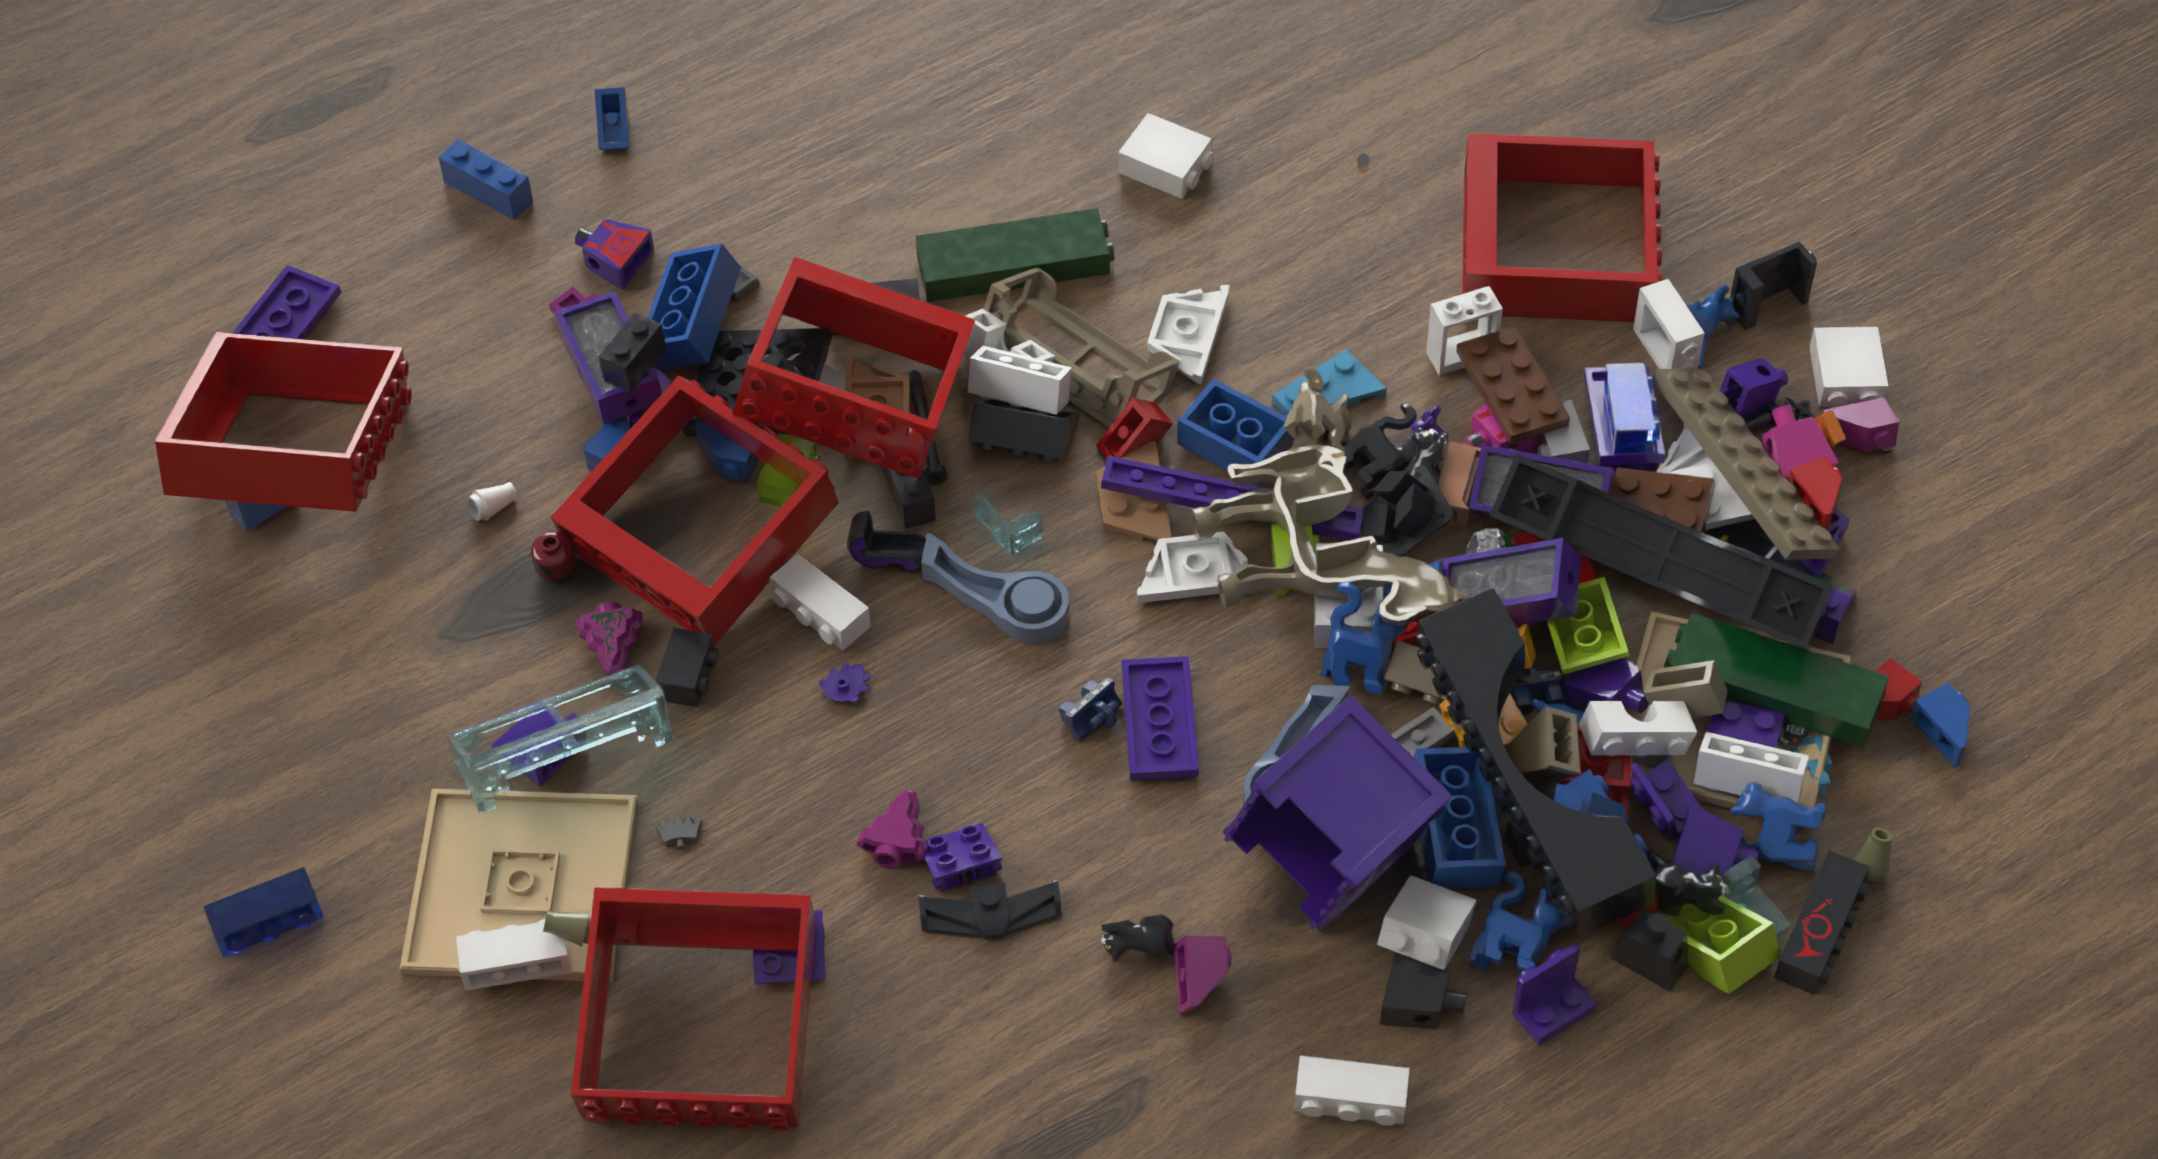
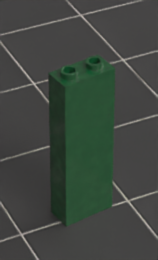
M1098 208L915 236L917 259L927 302L989 293L991 284L1036 267L1049 274L1055 282L1110 274V261L1115 260L1113 244L1106 241V238H1109L1106 219L1101 220ZM1026 281L1008 288H1023L1025 286Z
M1694 613L1691 614L1687 625H1680L1675 639V643L1678 646L1676 650H1669L1664 668L1714 660L1728 690L1726 699L1785 714L1784 722L1865 748L1882 703L1880 700L1882 695H1885L1889 676Z

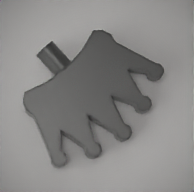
M677 814L674 825L669 817L665 818V829L661 827L660 823L655 824L665 847L677 844V849L683 850L684 843H696L698 841L702 819L698 817L693 825L691 815H687V819L683 824L680 814Z

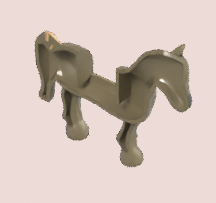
M1310 445L1280 452L1254 464H1230L1227 470L1234 485L1265 482L1275 484L1274 489L1268 493L1250 491L1229 499H1216L1212 501L1209 507L1191 509L1192 527L1198 541L1212 538L1216 531L1224 526L1249 520L1276 522L1289 536L1292 556L1288 565L1283 567H1261L1248 564L1243 565L1236 574L1224 573L1217 576L1218 591L1225 608L1238 604L1244 595H1253L1267 589L1299 590L1309 595L1348 598V595L1337 590L1338 584L1347 582L1358 587L1360 592L1370 587H1392L1391 592L1380 604V617L1386 624L1403 626L1412 620L1430 616L1452 606L1454 602L1464 601L1469 596L1457 588H1452L1448 578L1426 562L1409 557H1397L1394 554L1379 551L1373 536L1316 547L1315 555L1303 526L1321 523L1334 518L1346 508L1352 496L1351 485L1343 474L1346 456H1344L1342 450L1325 445Z

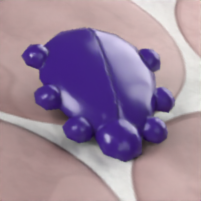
M843 663L841 670L830 669V676L826 680L822 679L819 681V685L823 687L824 694L833 701L856 703L858 701L857 695L860 691L865 692L868 689L867 685L863 684V681H868L870 676L867 673H863L865 667L862 664L855 663L850 667L848 663Z

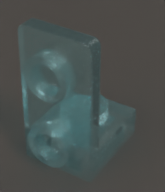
M980 491L974 494V508L972 509L974 517L979 524H985L989 528L994 541L999 546H1004L1011 555L1044 537L1043 516L1036 508L1027 514L1017 516L1008 524Z
M1750 856L1724 872L1723 878L1727 891L1722 896L1772 922L1776 936H1779L1789 930L1791 923L1757 885L1761 865L1753 856Z

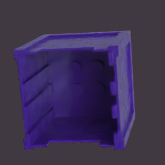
M1349 695L1252 784L1251 788L1253 791L1236 818L1224 828L1222 833L1226 836L1224 840L1227 843L1229 841L1234 842L1246 855L1259 844L1310 896L1298 908L1312 921L1310 927L1312 929L1317 928L1322 932L1414 846L1452 795Z

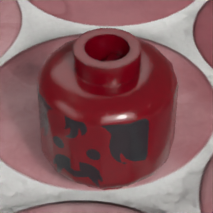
M548 532L537 537L532 543L530 553L535 571L540 577L556 581L564 579L572 573L575 568L576 557L572 542L566 535L560 532Z

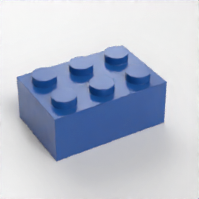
M1214 378L1178 419L1177 444L1225 470L1228 469L1230 464H1254L1280 452L1287 451L1293 446L1294 438L1284 429L1287 418L1285 415ZM1251 483L1257 487L1261 485V483Z

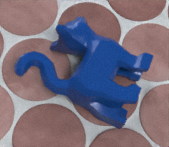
M1340 583L1337 586V590L1348 595L1349 601L1336 607L1330 617L1329 647L1323 657L1321 676L1327 677L1332 675L1334 685L1349 686L1352 680V674L1348 671L1349 665L1365 667V691L1381 694L1382 689L1385 690L1387 680L1384 679L1385 676L1382 675V672L1391 656L1392 641L1398 635L1405 632L1406 624L1403 626L1386 624L1381 619L1379 613L1382 600L1372 619L1373 632L1345 624L1344 618L1356 613L1362 605V594L1359 588L1352 583Z
M1749 782L1741 792L1739 801H1736V807L1731 808V814L1744 817L1762 816L1764 822L1756 844H1747L1743 836L1741 837L1740 844L1759 850L1757 858L1768 862L1779 861L1791 868L1814 871L1819 841L1809 839L1806 843L1795 840L1797 827L1820 828L1822 820L1825 818L1827 804L1819 802L1814 808H1810L1788 797L1771 796L1762 788L1759 782Z
M1509 871L1502 875V879L1511 883L1513 889L1496 895L1490 903L1485 929L1475 941L1469 960V967L1486 972L1490 966V961H1492L1496 967L1500 968L1503 963V953L1501 952L1503 951L1518 956L1517 968L1519 969L1520 976L1527 968L1531 966L1536 967V964L1547 952L1551 935L1565 926L1558 914L1559 905L1547 898L1545 889L1541 890L1537 903L1534 906L1532 921L1504 910L1505 905L1520 901L1526 895L1528 887L1521 875Z

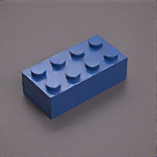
M722 243L671 253L648 315L649 319L662 324L667 348L653 365L654 369L667 371L709 362L742 268Z
M1467 747L1416 749L1414 758L1452 795L1421 835L1428 882L1446 889L1499 887L1506 862L1491 782H1486L1481 775L1478 763L1481 761L1476 752L1471 754Z

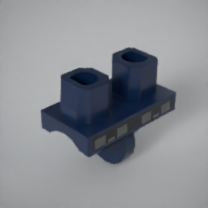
M1533 663L1531 668L1525 669V674L1515 684L1510 694L1522 715H1529L1534 710L1531 704L1534 699L1544 700V703L1548 705L1565 702L1563 681L1567 676L1563 674L1562 670L1548 672L1547 668L1536 669Z
M1108 677L1100 683L1090 680L1082 687V699L1077 703L1066 701L1059 707L1061 719L1069 726L1074 739L1081 742L1100 724L1106 728H1112L1117 723L1114 712L1122 705V702L1115 692L1114 680Z

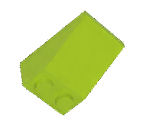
M1605 577L1579 584L1576 616L1546 621L1563 674L1630 656Z
M1724 896L1718 898L1725 905V911L1722 914H1708L1692 904L1684 905L1680 915L1669 916L1662 912L1661 914L1668 918L1671 925L1686 933L1688 964L1705 981L1728 994L1781 957L1773 923Z

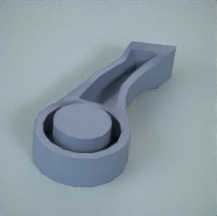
M927 533L921 561L923 580L940 585L963 604L990 618L1001 631L1015 641L1025 644H1043L1056 639L1065 630L1069 621L1068 591L1064 584L1052 574L1041 571L997 573L981 570L964 562L943 541Z
M1311 685L1304 703L1284 724L1268 750L1247 773L1243 786V805L1253 791L1251 788L1252 784L1349 696L1350 686Z

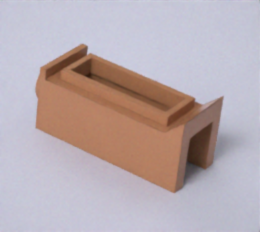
M1449 443L1438 482V487L1454 512L1452 520L1446 525L1467 529L1468 506L1481 448L1473 447L1469 444ZM1445 514L1441 515L1440 519L1443 520L1445 518Z

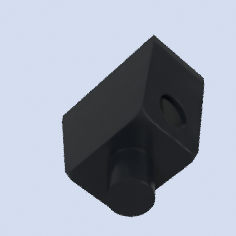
M1642 910L1622 938L1611 959L1671 992L1688 967L1687 935L1684 931L1671 925L1665 915L1659 913L1652 914Z
M1395 952L1382 1003L1380 1025L1436 1029L1439 1027L1442 1010L1464 1014L1468 993L1447 989L1450 970L1447 967L1443 970Z

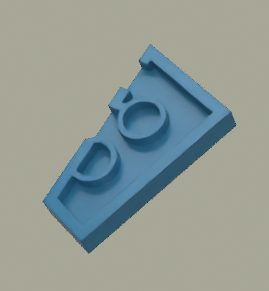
M1346 349L1315 368L1323 380V389L1320 394L1325 397L1330 406L1336 403L1344 394H1347L1349 397L1348 407L1359 404L1360 399L1374 396L1377 399L1386 396L1387 388ZM1305 375L1272 395V403L1286 417L1292 410L1301 385L1304 381H1308Z

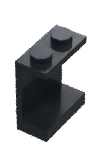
M1798 241L1736 268L1730 299L1732 300L1735 312L1740 316L1735 319L1744 330L1756 326L1761 300L1786 289H1790L1802 305L1808 303L1817 267L1814 254Z

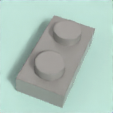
M1432 707L1391 735L1414 757L1416 749L1438 748L1455 736V732L1452 727L1446 724L1442 715Z

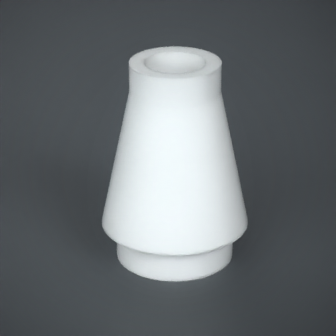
M509 482L504 485L473 491L472 495L467 497V506L475 520L484 519L487 521L507 505L516 501L518 495L515 487Z

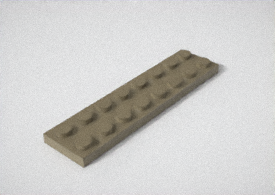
M1656 369L1651 380L1786 560L1833 559L1840 549L1833 541L1830 532L1820 525V522L1814 516L1813 510L1803 502L1796 492L1795 486L1781 476L1778 464L1770 458L1762 447L1760 440L1754 437L1745 425L1744 419L1735 412L1729 404L1728 398L1719 392L1711 376L1704 369Z

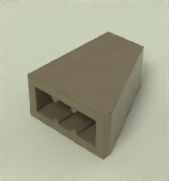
M1545 706L1505 747L1515 767L1528 782L1541 784L1577 777L1580 774L1576 714Z

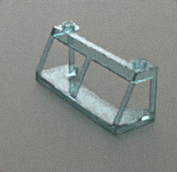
M640 664L447 735L452 757L479 813L496 808L494 802L496 793L500 789H502L503 793L509 791L507 779L628 733L634 732L638 741L644 740L645 735L653 738L656 746L673 741L665 695L660 686ZM609 686L612 692L618 696H626L637 691L640 693L565 721L555 709V706ZM547 710L557 723L555 726L480 754L469 755L481 747L484 740L483 733Z

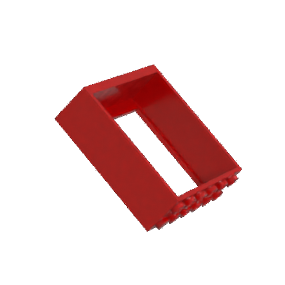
M1468 133L1464 168L1462 294L1490 286L1503 308L1502 316L1634 322L1640 288L1663 281V271H1659L1657 266L1662 264V247H1658L1657 242H1661L1662 224H1658L1656 219H1660L1661 200L1655 198L1660 193V177L1655 175V172H1659L1660 155L1654 154V141ZM1497 181L1641 187L1643 273L1498 267Z
M794 256L747 362L732 414L919 479L959 370L975 319ZM782 315L820 328H829L831 332L945 371L928 419L762 362Z
M216 332L155 440L164 495L357 512L362 499L367 498L368 486L371 480L376 479L380 461L385 460L386 448L394 440L397 425L403 421L404 410L406 406L411 404L412 390L410 387H407L409 363L404 361L403 348ZM249 394L369 404L345 454L224 443Z
M678 376L550 518L557 531L566 535L571 540L575 555L682 628L712 634L715 646L770 583V577L790 560L839 502L834 491L835 486L830 481L828 475L829 470L822 462L817 459L811 461L794 444L789 443L786 445L781 442L771 429L767 427L761 429L755 425V422L733 415V410L730 409L729 404L723 398L717 395L713 398L695 380L689 382L683 377ZM693 416L800 485L711 588L604 517Z
M594 887L571 1097L581 1117L586 1118V1121L592 1123H604L607 1119H622V1122L631 1125L643 1124L644 1120L658 1121L659 1124L665 1126H678L680 1122H695L696 1126L705 1128L715 1127L717 1123H726L738 1129H750L753 1125H768L769 1129L779 1131L788 1130L790 1126H799L817 921L810 895ZM613 945L798 952L785 1097L598 1089Z

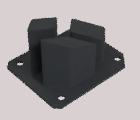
M1418 466L1413 476L1407 471H1390L1373 490L1379 496L1362 508L1364 512L1361 528L1364 536H1373L1377 545H1383V552L1402 557L1450 522L1454 512L1426 466ZM1421 473L1420 478H1416L1415 475ZM1445 514V518L1441 520V515Z

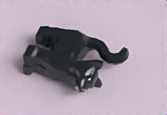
M1404 403L1400 406L1404 413V418L1382 417L1373 424L1362 427L1352 439L1341 443L1345 450L1346 462L1344 468L1347 471L1354 467V461L1360 459L1366 466L1358 472L1357 476L1362 481L1358 491L1367 500L1373 497L1374 488L1388 472L1404 471L1417 453L1416 444L1410 436L1400 447L1396 448L1383 432L1386 428L1399 431L1408 429L1416 422L1417 413L1410 404ZM1419 427L1414 432L1419 433L1422 431V428Z

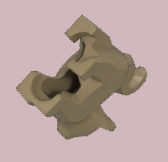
M1306 367L1304 374L1308 381H1304L1301 385L1292 410L1287 415L1284 429L1295 438L1299 434L1297 428L1301 426L1315 440V445L1337 448L1345 454V450L1340 442L1345 438V433L1352 428L1351 415L1346 407L1349 397L1347 394H1344L1336 403L1330 406L1325 397L1320 394L1323 389L1321 375L1315 368Z

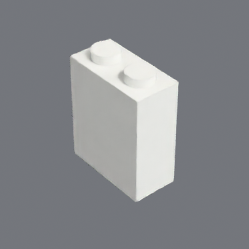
M1147 113L1118 152L1119 173L1183 199L1189 189L1193 190L1196 187L1202 171L1209 169L1213 162L1214 153L1211 152L1212 139Z
M1878 327L1814 328L1809 348L1819 407L1836 408L1886 397L1888 381Z
M1410 875L1385 914L1377 945L1445 970L1469 929L1477 900Z

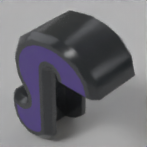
M868 510L859 512L852 518L846 544L852 558L865 567L878 569L898 564L903 572H912L922 567L921 561L926 538L917 531L874 530L873 521Z

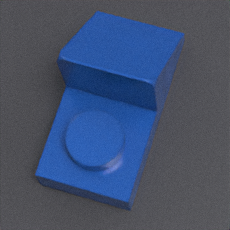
M625 87L594 89L599 150L630 149L628 128L630 118Z

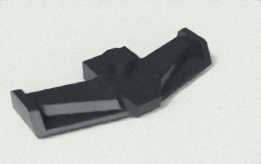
M1058 879L1053 880L1050 884L1008 898L1005 883L971 886L972 901L924 897V895L918 894L922 931L975 936L984 939L1003 938L1006 934L1062 916Z

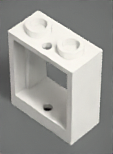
M1669 279L1640 288L1633 330L1658 368L1698 369L1705 333Z
M1490 286L1431 304L1426 354L1439 376L1465 368L1456 353L1457 343L1500 330L1503 308ZM1478 319L1477 330L1447 339L1448 328Z

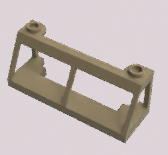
M1038 267L991 284L984 309L1007 324L1004 331V343L1007 349L1011 351L1012 347L1032 340L1055 355L1052 363L1071 367L1069 401L1108 428H1110L1131 399L1136 398L1141 383L1155 391L1147 399V401L1156 402L1171 388L1180 364L1178 359L1164 351L1154 353L1149 361L1136 354L1056 301L1057 286L1054 279ZM1026 281L1020 299L1012 304L1010 298L1011 289L1008 287ZM1026 305L1086 346L1070 360L1066 359L1014 324L1018 309ZM1090 351H1095L1125 372H1123L1122 377L1115 374L1107 377L1104 384L1076 364Z

